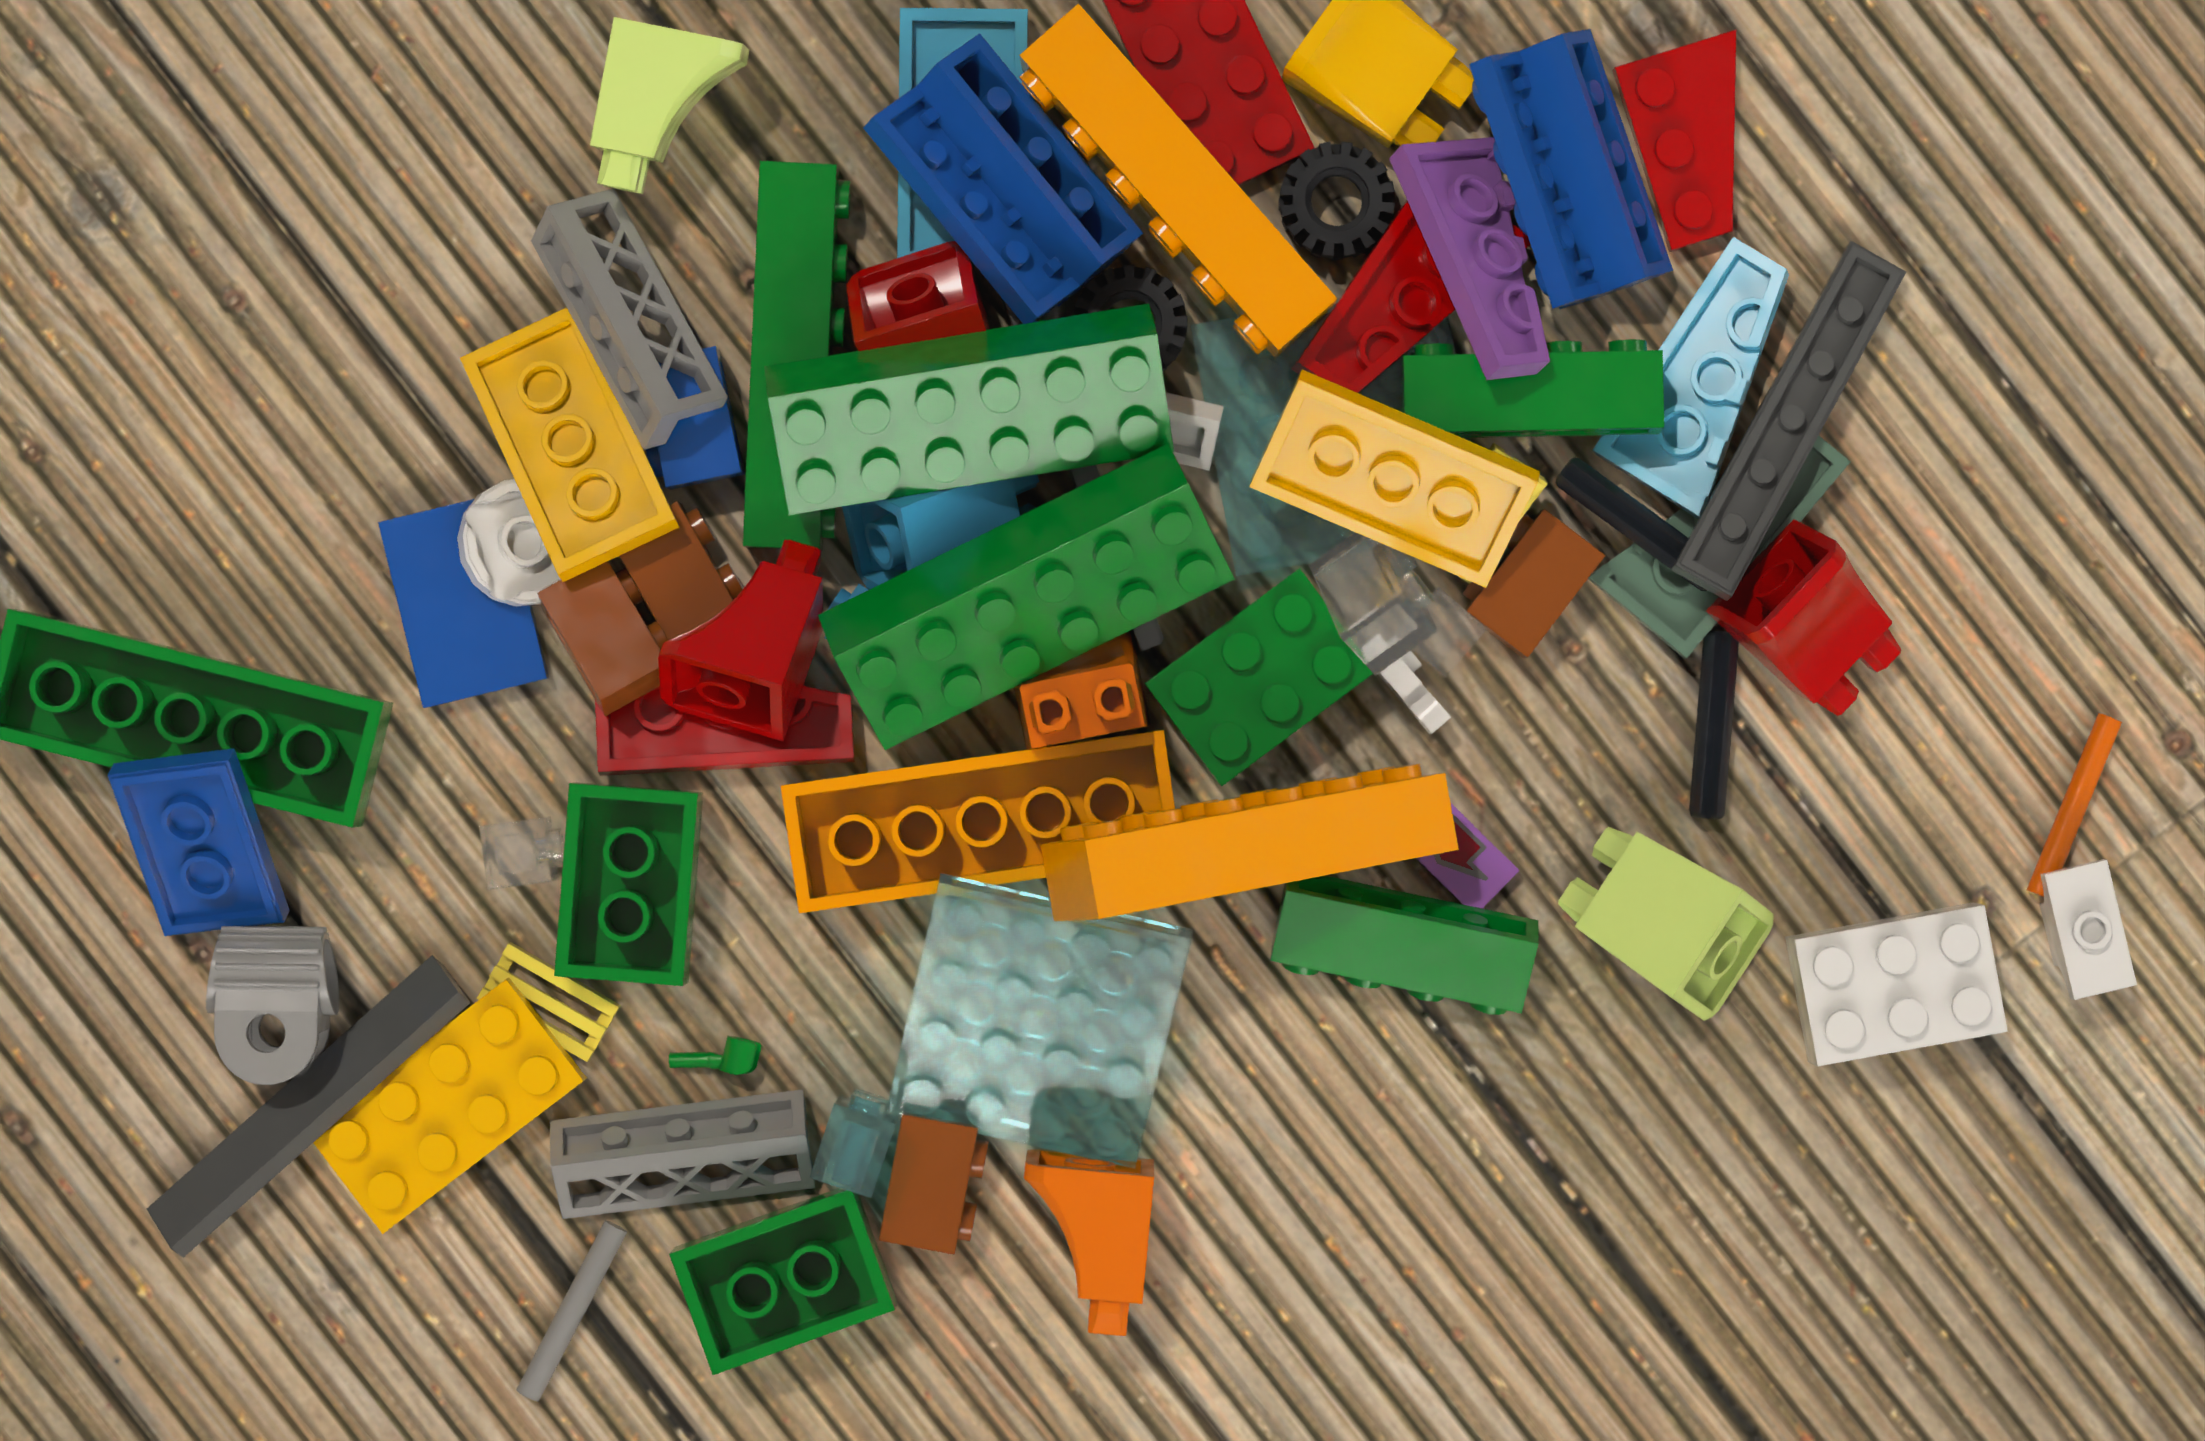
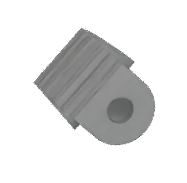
M221 926V933L218 934L209 971L206 1010L207 1013L214 1014V1040L217 1052L225 1066L237 1077L258 1085L279 1084L298 1075L325 1051L330 1036V1015H338L339 1012L338 976L327 927ZM265 1014L273 1015L282 1022L285 1029V1038L281 1046L271 1045L263 1038L260 1026Z

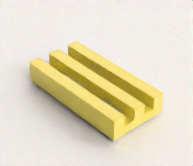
M512 942L508 943L502 953V957L498 964L495 965L489 976L490 978L476 999H481L505 979L510 978L525 998L589 1034L586 1041L582 1042L543 1019L545 1025L565 1050L588 1062L621 1005L574 978L554 976L555 967ZM516 962L602 1013L597 1021L592 1020L509 972L511 966Z

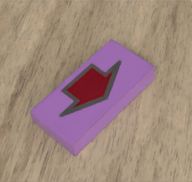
M1451 803L1459 850L1418 857L1416 859L1461 904L1483 909L1520 870Z

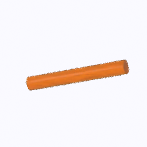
M2098 713L2026 889L2027 891L2044 897L2040 874L2063 869L2121 727V721Z

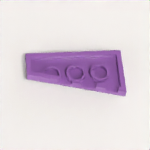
M1494 137L1403 144L1389 160L1486 380L1537 374L1550 362L1535 290L1525 285L1521 266L1528 260L1523 237L1514 235L1510 211L1514 208L1515 198L1510 183L1502 180L1500 168L1495 160L1493 152Z

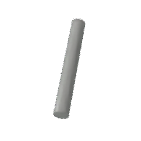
M604 1221L516 1389L523 1396L539 1402L627 1234V1231L610 1221Z

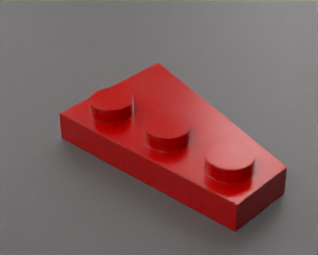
M1737 29L1620 65L1612 70L1669 252L1720 237L1733 231Z

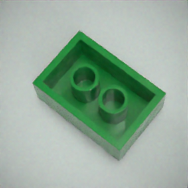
M1299 568L1147 681L1145 686L1218 784L1223 786L1374 674L1376 669Z
M580 782L569 783L554 976L684 986L689 983L703 792Z
M855 1182L678 1245L669 1253L712 1375L894 1311L898 1303Z

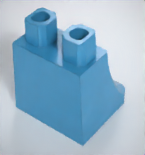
M1038 474L843 506L842 509L852 556L859 578L870 590L1037 508L1030 503L1018 507L1016 496L1035 488L1039 482Z

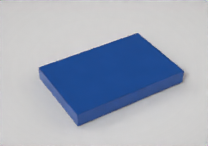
M474 499L378 522L423 708H430L549 679L532 605L515 607L492 600L473 585L461 564L457 537L463 514Z
M235 748L113 764L108 773V778L164 936L221 930V926H259L285 922L290 910Z

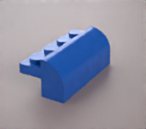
M1591 29L1562 33L1520 51L1490 55L1470 63L1469 66L1474 78L1472 84L1474 99L1480 110L1487 116L1495 139L1493 145L1495 160L1501 171L1508 177L1516 201L1514 205L1516 221L1522 232L1529 238L1537 262L1535 265L1536 279L1543 293L1549 297L1552 308L1559 307L1560 310L1581 304L1673 271Z
M980 33L936 63L916 87L874 115L863 127L1023 324L1036 322L1056 306L1062 305L1085 287L1089 281L1111 265L1143 234L1141 229Z

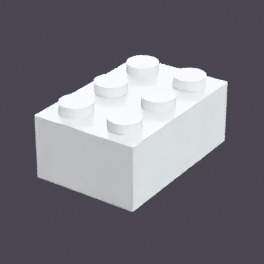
M1972 902L1785 937L1807 1059L1813 1065L1824 1066L2008 1032L1985 905Z

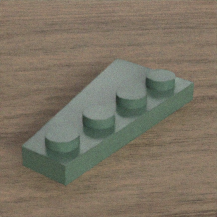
M1818 436L1750 564L1793 519L1799 522L1803 520L1851 462L1822 437ZM1681 508L1665 521L1689 538L1698 518ZM1635 543L1604 564L1588 578L1684 659L1692 653L1717 623L1706 610L1719 596L1708 590H1698Z

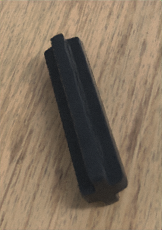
M1573 457L1557 476V486L1661 563L1672 569L1688 537L1580 458ZM1681 576L1683 579H1685L1686 581H1688L1690 584H1692V585H1693L1694 587H1696L1698 590H1700V591H1707V590L1704 589L1703 587H1701V586L1695 584L1694 582H1692V581L1686 579L1685 577Z
M1709 631L1703 638L1689 804L1690 815L1695 818L1717 820L1725 815L1739 642L1726 631Z

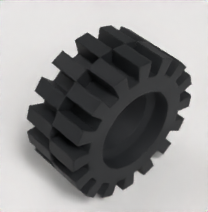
M1342 141L1341 144L1326 142L1319 144L1318 147L1312 150H1306L1291 164L1281 185L1278 202L1282 217L1281 222L1285 231L1289 232L1293 238L1292 241L1299 248H1305L1311 252L1310 255L1318 258L1322 256L1331 258V260H1343L1346 257L1353 256L1354 258L1363 254L1380 240L1388 228L1394 213L1395 190L1393 181H1390L1387 175V168L1382 161L1378 162L1372 156V152L1364 147L1363 149L1352 146L1353 143ZM1326 178H1346L1353 182L1360 192L1362 200L1360 212L1354 220L1345 225L1334 226L1323 222L1317 217L1312 208L1311 198L1313 190Z
M1134 264L1123 265V267L1115 269L1111 267L1102 271L1101 275L1087 283L1082 294L1078 296L1074 315L1109 310L1114 304L1125 299H1135L1144 304L1149 303L1155 318L1162 370L1164 372L1176 360L1186 339L1188 318L1181 294L1176 291L1174 284L1167 277H1162L1156 273V270L1148 267H1134Z

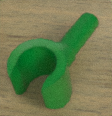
M728 1035L723 1054L715 1052H670L669 1067L710 1068L711 1070L719 1069L733 1075L749 1074L757 1068L762 1045L757 1041Z

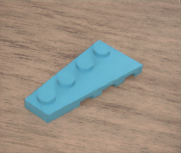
M1733 237L1659 348V350H1663L1664 429L1660 434L1602 435L1593 448L1594 453L1699 519L1712 495L1789 277L1787 269Z

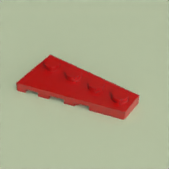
M1408 200L1403 204L1291 368L1297 374H1300L1303 369L1356 393H1360L1456 310ZM1512 224L1514 235L1523 237L1525 248L1527 249L1531 245L1528 236Z
M660 686L606 717L595 700L597 766L600 776L855 762L852 698L848 694L803 686L784 741L678 711L661 699Z

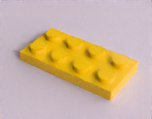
M567 307L460 357L549 557L562 582L679 528L678 522L645 451Z
M1302 369L1254 471L1249 487L1486 588L1538 484L1540 471Z
M507 978L440 1029L313 1143L381 1233L384 1234L581 1084L587 1077L551 1033L527 998L522 995L512 980Z

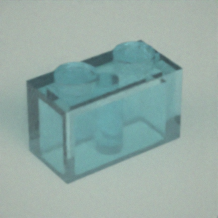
M855 1089L851 1098L840 1095L833 1105L810 1178L872 1198L900 1118V1114L888 1111L891 1100L860 1089Z

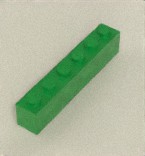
M760 161L743 547L781 550L784 540H792L817 547L823 551V538H835L837 507L794 515L788 514L767 396L764 366L832 355V346H844L845 308H834L835 282L846 283L848 245L837 244L838 219H849L851 181L839 180L840 170L837 164Z

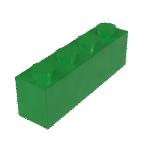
M1636 339L1609 341L1608 351L1583 352L1582 342L1580 341L1546 342L1550 362L1537 374L1486 380L1475 354H1454L1452 344H1420L1415 346V355H1403L1402 412L1461 438L1660 434L1664 429L1663 350H1647V341Z
M1320 876L1285 883L1273 935L1270 961L1281 963L1285 969L1296 974L1315 975L1321 971L1344 976L1347 982L1362 988H1378L1383 984L1406 989L1411 996L1424 1001L1437 1002L1445 997L1469 1002L1472 1008L1486 1014L1501 1015L1506 1010L1522 1014L1539 944L1538 920L1340 878Z

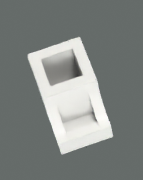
M2101 859L2040 874L2044 902L2039 903L2045 931L2053 964L2059 967L2064 977L2070 999L2077 1000L2137 985L2108 861Z

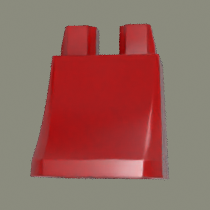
M949 241L862 269L854 274L846 285L854 343L858 351L991 329L973 262L956 241Z
M1795 519L1748 566L1732 597L1728 601L1718 597L1706 610L1715 621L1791 691L1813 704H1819L1837 716L1842 715L1857 699L1859 690L1844 674L1858 659L1869 669L1879 672L1886 669L1901 653L1900 646L1888 629L1892 625V620L1864 585L1850 563L1846 552L1836 540Z
M784 540L776 564L761 561L750 581L726 608L697 628L664 642L658 656L661 699L678 711L784 741L823 631L818 617L819 614L823 613V578L816 576L822 561L821 550L796 541Z

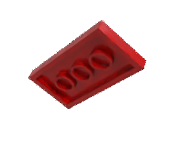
M1102 0L1132 65L1238 186L1299 158L1308 149L1312 150L1315 148L1245 0Z

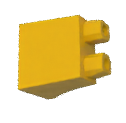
M1332 0L1284 67L1282 75L1283 82L1387 148L1393 142L1399 147L1403 144L1436 142L1443 133L1444 128L1417 108L1431 90L1459 110L1473 91L1472 84L1474 78L1468 67L1454 57L1458 49L1428 25L1402 0Z

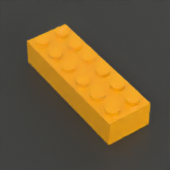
M1079 3L1019 55L1022 71L1024 72L1019 78L1024 88L1045 113L1055 107L1067 122L1062 125L1065 130L1063 134L1087 162L1097 155L1110 171L1105 174L1107 178L1105 182L1129 210L1139 203L1153 220L1148 223L1150 227L1148 231L1171 258L1182 252L1196 269L1191 272L1192 277L1190 279L1208 301L1216 307L1224 300L1237 314L1238 318L1234 321L1232 327L1255 354L1259 355L1264 349H1267L1276 358L1334 307L1338 298Z
M1164 730L780 786L799 913L1046 878L1040 844L1061 841L1060 828L1099 821L1100 823L1119 820L1122 816L1149 811L1175 809Z
M1420 763L1400 767L1391 766L1358 772L1357 775L1332 777L1299 783V786L1273 788L1240 794V797L1214 799L1181 805L1177 809L1137 813L1122 816L1119 820L1100 823L1099 821L1060 828L1061 841L1040 844L1054 921L1103 919L1459 850L1446 774L1422 775Z

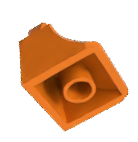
M1132 630L1014 687L1026 750L1151 725Z
M1047 1149L1027 1150L1024 1179L1045 1201L1065 1235L1074 1263L1078 1298L1090 1299L1088 1333L1126 1336L1129 1303L1143 1304L1154 1187V1159Z

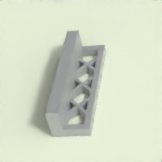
M615 189L547 206L531 242L643 450L666 444L678 420L722 408L728 396ZM604 212L615 233L612 243L587 233L580 218ZM612 262L637 273L643 284L640 295L615 284L609 273ZM641 315L666 326L672 337L669 347H665L643 336L637 325ZM671 367L694 377L702 393L678 399L666 378L669 368Z
M803 1089L550 1121V1167L562 1219L815 1188V1174L808 1141L807 1111ZM792 1154L797 1156L798 1167L772 1170L762 1165L769 1157ZM722 1163L733 1169L724 1177L709 1178L699 1173L705 1165ZM655 1171L670 1177L663 1184L646 1186L635 1180L642 1173ZM595 1179L606 1185L600 1192L573 1195L570 1182Z

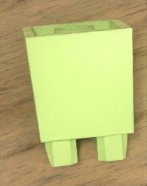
M614 17L590 146L603 151L597 184L608 188L643 194L650 160L664 162L670 143L691 109L720 81L747 65L749 49L743 43Z
M1611 827L1605 828L1594 845L1591 856L1612 869L1599 890L1577 877L1569 883L1558 900V905L1577 922L1575 928L1704 1021L1713 1017L1720 1010L1769 935L1773 926L1774 914L1743 889L1643 834L1636 832L1634 836H1631Z

